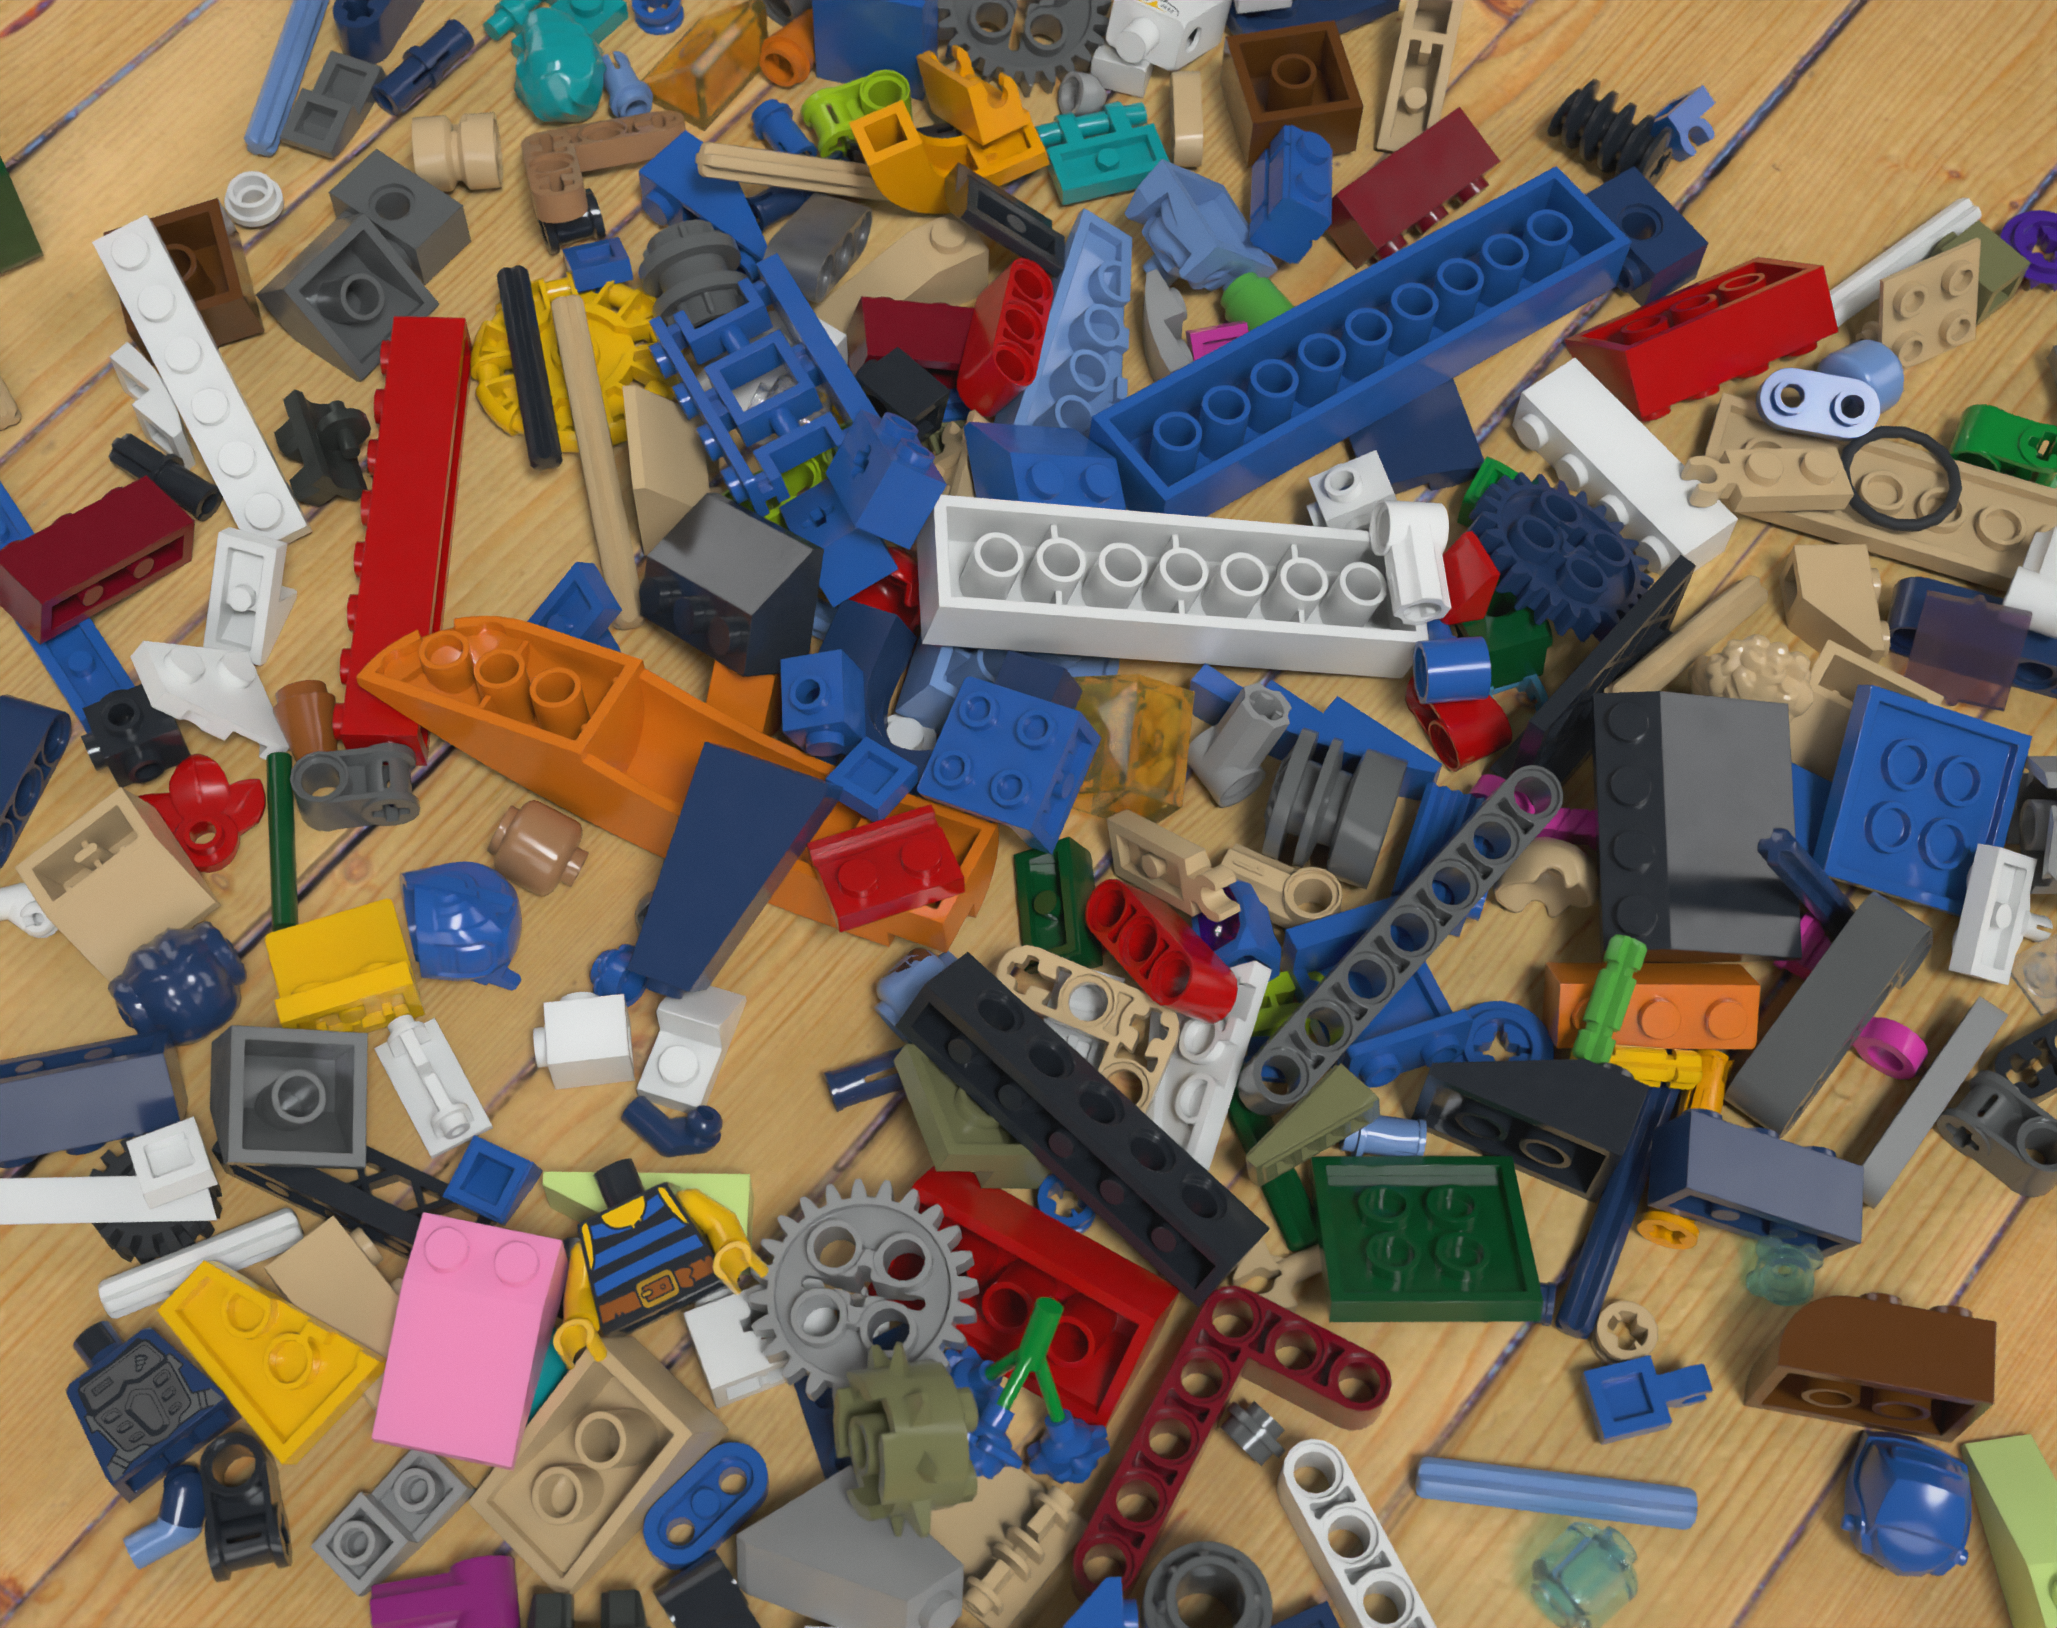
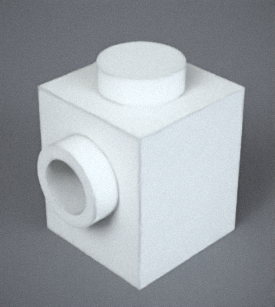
M575 992L563 996L560 1001L543 1003L545 1027L533 1029L534 1051L537 1067L549 1068L555 1090L635 1081L631 1024L624 994L598 996L590 992Z

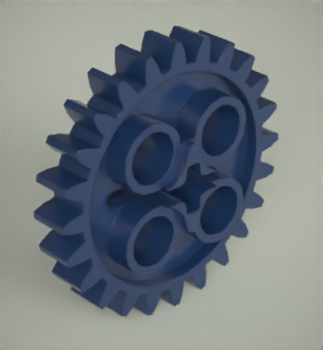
M1519 472L1513 480L1504 475L1497 484L1492 483L1475 504V508L1469 514V518L1473 523L1467 532H1474L1500 573L1499 579L1501 581L1495 590L1498 593L1512 592L1517 597L1514 602V608L1518 611L1528 606L1534 610L1535 623L1539 626L1546 619L1553 621L1555 629L1560 636H1563L1569 628H1572L1581 642H1585L1591 634L1601 642L1654 583L1652 577L1643 573L1650 564L1649 561L1633 554L1640 545L1638 541L1623 538L1620 534L1625 526L1623 522H1609L1605 518L1607 507L1599 505L1593 509L1587 504L1586 492L1580 491L1574 497L1569 494L1567 486L1562 480H1559L1554 488H1552L1543 474H1538L1532 482L1523 472Z

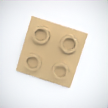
M1974 238L1880 279L1879 321H1871L1864 324L1862 332L1856 335V342L1868 339L1881 342L1898 357L1904 371L1975 339L1981 240Z
M1003 1467L1001 1472L992 1479H987L984 1476L977 1477V1494L971 1502L959 1503L952 1508L931 1511L929 1535L964 1564L962 1607L987 1628H1009L1082 1538L1089 1524L1071 1510L1075 1505L1074 1501L1058 1487L1052 1486L1048 1491L1022 1469Z

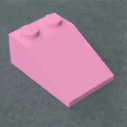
M423 1212L402 1281L372 1433L373 1442L514 1471L566 1285L569 1263L562 1240Z

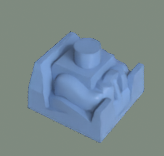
M1163 159L1137 187L1125 211L1128 219L1144 225L1141 233L1154 252L1143 264L1145 273L1147 274V272L1157 269L1168 287L1179 278L1187 280L1193 289L1206 288L1209 291H1213L1223 287L1222 289L1225 292L1234 280L1245 273L1254 272L1259 278H1269L1278 271L1268 253L1252 245V242L1249 240L1250 225L1224 185Z

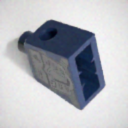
M101 1321L84 1330L73 1343L74 1350L88 1367V1370L69 1383L66 1388V1394L105 1477L128 1503H131L165 1477L170 1470L182 1464L242 1418L222 1390L151 1327L142 1329L124 1342L109 1321Z

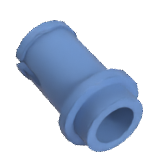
M619 51L613 52V57L619 66L618 69L613 65L608 53L603 55L602 59L606 64L604 87L610 96L609 106L613 114L621 118L650 113L653 93L649 85L639 81L627 55Z
M1380 1115L1373 1123L1339 1142V1149L1351 1152V1156H1362L1363 1153L1380 1156H1423L1427 1137L1426 1120H1412Z

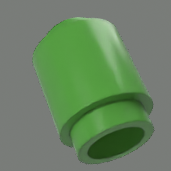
M1254 272L1245 273L1234 280L1227 287L1221 298V306L1226 310V320L1229 323L1245 321L1248 324V331L1295 307L1268 278H1259Z

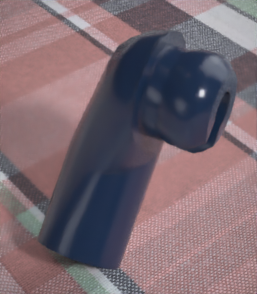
M639 1096L633 1100L621 1117L625 1125L659 1155L667 1158L709 1152L720 1141V1131L723 1126L721 1115L710 1106L699 1105L696 1110L689 1111L685 1117L670 1119L645 1096Z

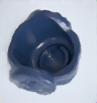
M204 921L193 929L167 928L166 931L156 935L151 942L142 944L136 950L131 951L123 974L115 977L109 983L108 991L115 999L118 1012L128 1027L134 1028L137 1034L170 1028L174 1045L183 1046L195 1044L205 1039L213 1031L222 1028L232 1019L240 1006V985L246 981L247 971L232 943L225 939L211 922Z

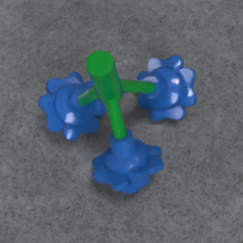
M1047 1297L1037 1299L1020 1346L996 1362L984 1361L971 1346H968L966 1351L960 1350V1352H957L954 1349H947L943 1352L950 1364L952 1371L949 1374L956 1388L969 1387L977 1406V1428L974 1432L968 1433L969 1457L977 1477L984 1476L987 1479H992L1001 1472L1003 1467L1021 1468L1023 1461L1012 1450L1011 1441L1005 1432L1015 1415L1009 1410L1030 1371L1035 1372L1049 1413L1044 1420L1047 1429L1044 1431L1042 1438L1027 1448L1029 1459H1031L1029 1467L1033 1474H1047L1060 1484L1066 1482L1083 1483L1090 1477L1092 1471L1098 1467V1459L1108 1454L1111 1450L1109 1442L1106 1440L1108 1435L1105 1426L1088 1425L1082 1419H1073L1071 1412L1062 1407L1046 1359L1048 1349L1064 1310L1063 1306L1054 1299ZM1014 1369L1003 1388L1000 1385L1003 1378L1002 1375Z

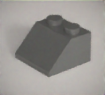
M364 212L334 220L256 294L258 299L296 342L355 381H362L380 363L381 343L383 340H391L394 316L427 317L439 305L438 301Z
M231 1025L218 1036L211 1046L210 1112L224 1165L355 1170L366 1168L368 1033Z

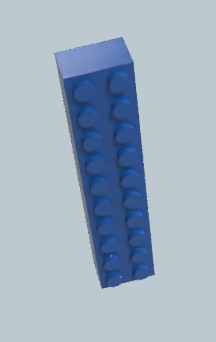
M1555 166L1093 415L1091 418L1089 440L1116 458L1125 505L1129 511L1207 517L1387 416L1420 395L1442 385L1613 289L1617 284L1632 241Z

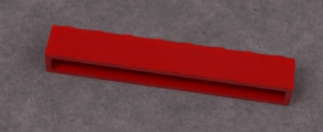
M394 316L391 340H383L381 343L380 365L383 376H386L385 388L376 389L374 395V418L376 424L380 425L378 439L369 440L367 449L368 471L370 475H373L371 490H363L360 505L362 524L367 526L365 542L357 541L354 548V571L356 578H360L358 594H350L347 602V624L349 631H353L351 648H343L340 656V678L342 685H346L344 703H336L333 710V735L335 740L343 741L346 750L367 748L381 743L403 744L412 748L415 752V766H427L431 732L359 686L356 677L377 654L400 638L418 630L421 637L443 630L471 382L470 359L472 343L466 318Z

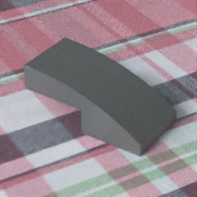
M331 50L313 90L301 89L280 134L282 142L334 159L354 137L372 109L375 99L372 96L371 89L387 76L383 68Z

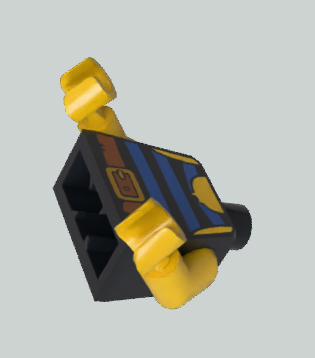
M632 1158L614 1162L593 1175L607 1209L578 1224L580 1240L573 1246L570 1253L564 1292L563 1325L558 1328L554 1335L553 1344L555 1350L569 1370L575 1368L573 1360L576 1352L585 1346L588 1347L596 1362L603 1361L607 1356V1349L597 1333L600 1327L604 1336L625 1337L727 1287L735 1295H739L742 1293L737 1282L741 1281L739 1278L740 1273L744 1269L752 1267L763 1278L768 1273V1266L751 1249L749 1241L734 1212L699 1189L682 1190L677 1185L664 1182L645 1191Z

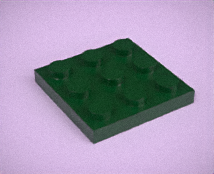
M1512 1156L1311 1157L1309 1178L1329 1322L1541 1321L1544 1301Z

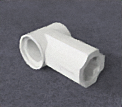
M1379 500L1372 510L1369 526L1370 545L1375 555L1384 556L1393 616L1400 618L1402 624L1424 625L1429 621L1444 618L1451 609L1442 555L1448 541L1449 519L1447 510L1441 503Z
M2057 526L2047 532L2035 533L2022 567L2018 566L1997 617L1998 619L2057 639Z

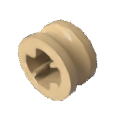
M1619 1301L1610 1304L1599 1315L1594 1330L1590 1334L1591 1346L1595 1356L1606 1366L1649 1356L1658 1340V1326L1653 1315L1645 1307L1631 1301ZM1620 1321L1630 1324L1631 1336L1641 1339V1345L1634 1341L1629 1350L1619 1348L1618 1336L1607 1332V1326L1614 1331Z

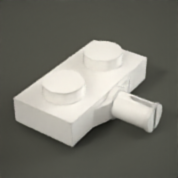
M1984 844L1977 845L1974 862L1967 875V892L1959 927L1952 939V957L1949 971L1988 982L2008 985L2015 954L2023 937L2038 943L2046 941L2052 933L2037 929V926L2053 929L2051 920L2044 915L2030 913V890L2037 859L2002 847Z

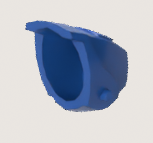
M1864 1430L1859 1437L1860 1444L1853 1457L1845 1483L1844 1514L1840 1522L1841 1529L1849 1532L1853 1544L1861 1554L1871 1556L1874 1561L1897 1576L1921 1577L1931 1574L1938 1577L1947 1573L1956 1564L1964 1566L1968 1560V1551L1964 1548L1968 1539L1972 1516L1971 1490L1967 1465L1958 1457L1921 1439L1894 1432Z

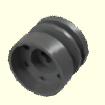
M1304 727L1296 744L1287 756L1283 758L1271 789L1264 814L1265 841L1262 855L1278 860L1287 837L1291 834L1299 837L1293 866L1303 868L1316 844L1319 843L1329 847L1327 871L1335 875L1339 881L1367 890L1409 761L1368 748L1360 759L1354 773L1341 770L1344 740L1334 737L1322 764L1313 761L1319 732Z

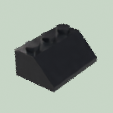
M706 493L647 555L645 576L639 590L640 615L743 677L781 673V659L808 655L810 652L824 549L719 493Z

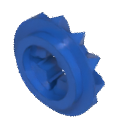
M1490 1001L1475 1005L1467 1010L1473 1020L1463 1054H1460L1452 1062L1495 1061L1493 1056L1483 1055L1482 1051L1490 1050L1497 1031H1500V1041L1504 1042L1505 1051L1516 1053V1056L1510 1057L1508 1061L1554 1060V1047L1547 1028L1531 1011L1510 1002Z

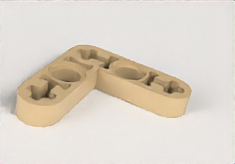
M1025 945L1015 947L1007 952L999 963L997 979L1038 1016L1108 1045L1098 1071L1107 1079L1115 1073L1122 1071L1131 1072L1136 1075L1143 1085L1142 1097L1136 1106L1147 1115L1178 1044L1180 1027L1175 1011L1157 1004L1147 993L1039 947ZM1030 960L1039 962L1038 972L1040 976L1058 984L1060 971L1071 974L1060 988L1057 1009L1045 1006L1052 998V995L1049 991L1040 987L1030 986L1026 994L1018 993V982L1010 975L1014 967L1025 969ZM1084 985L1098 986L1104 990L1108 998V1005L1104 1014L1093 1021H1083L1075 1017L1069 1005L1074 991ZM1153 1011L1161 1014V1027L1168 1031V1035L1164 1040L1153 1038L1149 1043L1144 1055L1145 1060L1158 1061L1154 1071L1150 1073L1138 1062L1125 1058H1116L1122 1046L1130 1053H1134L1140 1035L1138 1030L1132 1027V1023L1135 1018L1147 1020Z

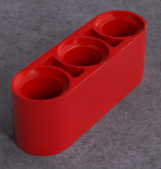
M1025 258L1015 260L984 288L976 299L957 378V389L965 405L971 410L975 409L983 417H992L998 414L1033 383L1037 374L1054 294L1050 277L1034 261Z
M1107 879L1092 891L1085 910L1086 924L1090 931L1154 1002L1205 1024H1215L1223 1020L1231 1012L1238 992L1237 979L1234 973L1167 902L1118 879Z

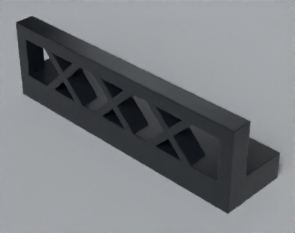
M218 1140L211 1149L226 1174L325 1221L334 1216L341 1226L350 1233L359 1227L372 1243L409 1260L423 1212L441 1215L460 1209L477 1217L478 1219L475 1223L494 1227L497 1222L442 1197L449 1184L369 1146H366V1166L380 1173L368 1176L366 1168L357 1170L359 1179L349 1183H345L316 1168L224 1165ZM400 1181L413 1187L418 1207L407 1211L402 1210L373 1196L372 1190ZM423 1193L438 1199V1201L426 1204Z

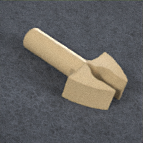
M1261 1240L1237 1267L1231 1286L1242 1285L1252 1277L1257 1276L1268 1280L1276 1278L1273 1289L1268 1293H1261L1259 1295L1295 1313L1298 1303L1291 1294L1294 1285L1322 1272L1319 1244L1317 1243L1287 1258L1270 1255L1265 1241Z

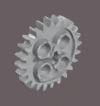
M855 1179L851 1198L842 1200L836 1188L829 1184L826 1185L827 1205L818 1208L811 1200L803 1196L800 1198V1203L805 1215L804 1219L797 1223L784 1215H780L777 1218L786 1237L783 1242L773 1239H762L760 1244L773 1262L772 1265H767L768 1273L763 1278L751 1267L750 1272L753 1278L767 1286V1289L748 1295V1302L752 1309L769 1313L752 1324V1328L759 1338L777 1336L768 1344L763 1353L770 1364L790 1357L782 1372V1377L789 1386L798 1382L807 1374L809 1376L806 1385L808 1398L815 1402L826 1388L830 1387L833 1388L832 1395L835 1405L837 1389L851 1387L846 1373L868 1368V1351L873 1345L872 1337L875 1330L881 1324L888 1321H899L909 1327V1335L906 1342L903 1343L908 1363L932 1359L941 1362L948 1373L952 1371L943 1351L945 1347L966 1351L968 1347L967 1340L955 1326L956 1324L976 1323L977 1313L974 1308L960 1302V1300L979 1294V1285L976 1279L958 1276L975 1265L971 1251L951 1252L962 1240L961 1230L958 1225L938 1232L937 1229L944 1217L940 1205L936 1204L920 1215L918 1213L920 1196L917 1190L912 1189L901 1202L898 1203L894 1201V1193L890 1181L884 1180L876 1197H868L862 1180ZM846 1240L856 1246L852 1259L843 1266L828 1267L820 1262V1255L823 1249L831 1242ZM914 1253L925 1260L921 1273L911 1280L898 1281L888 1275L890 1263L901 1254ZM808 1278L818 1279L835 1288H813L809 1290L803 1287V1282ZM864 1282H873L876 1293L880 1297L869 1296L866 1298L863 1307H856L849 1292H861ZM886 1299H921L926 1305L922 1310L917 1311L907 1309L902 1304ZM831 1308L838 1311L840 1314L839 1322L830 1334L822 1337H813L804 1332V1323L807 1316L814 1310ZM883 1350L891 1361L894 1350Z

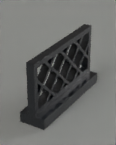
M1682 555L1673 562L1533 715L1526 729L1490 767L1488 774L1507 779L1521 767L1535 765L1544 767L1552 772L1559 780L1561 787L1567 783L1592 755L1591 708L1593 693H1604L1606 687L1673 634L1669 629L1696 565Z

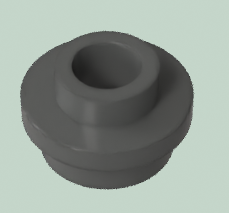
M1255 1401L1245 1411L1236 1402H1233L1227 1408L1231 1416L1220 1427L1261 1467L1272 1454L1279 1458L1286 1451L1276 1441L1285 1430Z

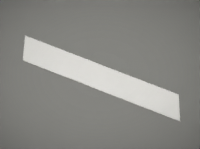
M137 1176L0 1179V1225L217 1221L208 1188L149 1209Z

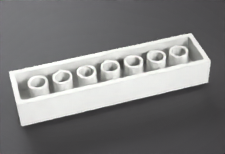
M941 495L917 536L922 644L1192 664L1206 663L1208 665L1402 679L1413 665L1416 642L1429 640L1427 623L1424 625L1402 624L1400 618L1393 616L1384 556L1375 555L1372 551L1369 531Z

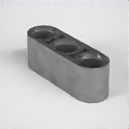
M815 192L773 236L767 246L763 260L778 253L806 300L820 303L864 251L872 226V209Z

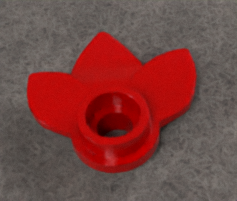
M202 754L190 755L176 767L169 781V793H152L138 796L156 808L197 871L205 873L222 870L232 862L240 845V836L259 823L266 807L265 791L260 779H246L229 785L227 777L218 763ZM215 833L214 838L210 842L205 844L195 843L202 835Z

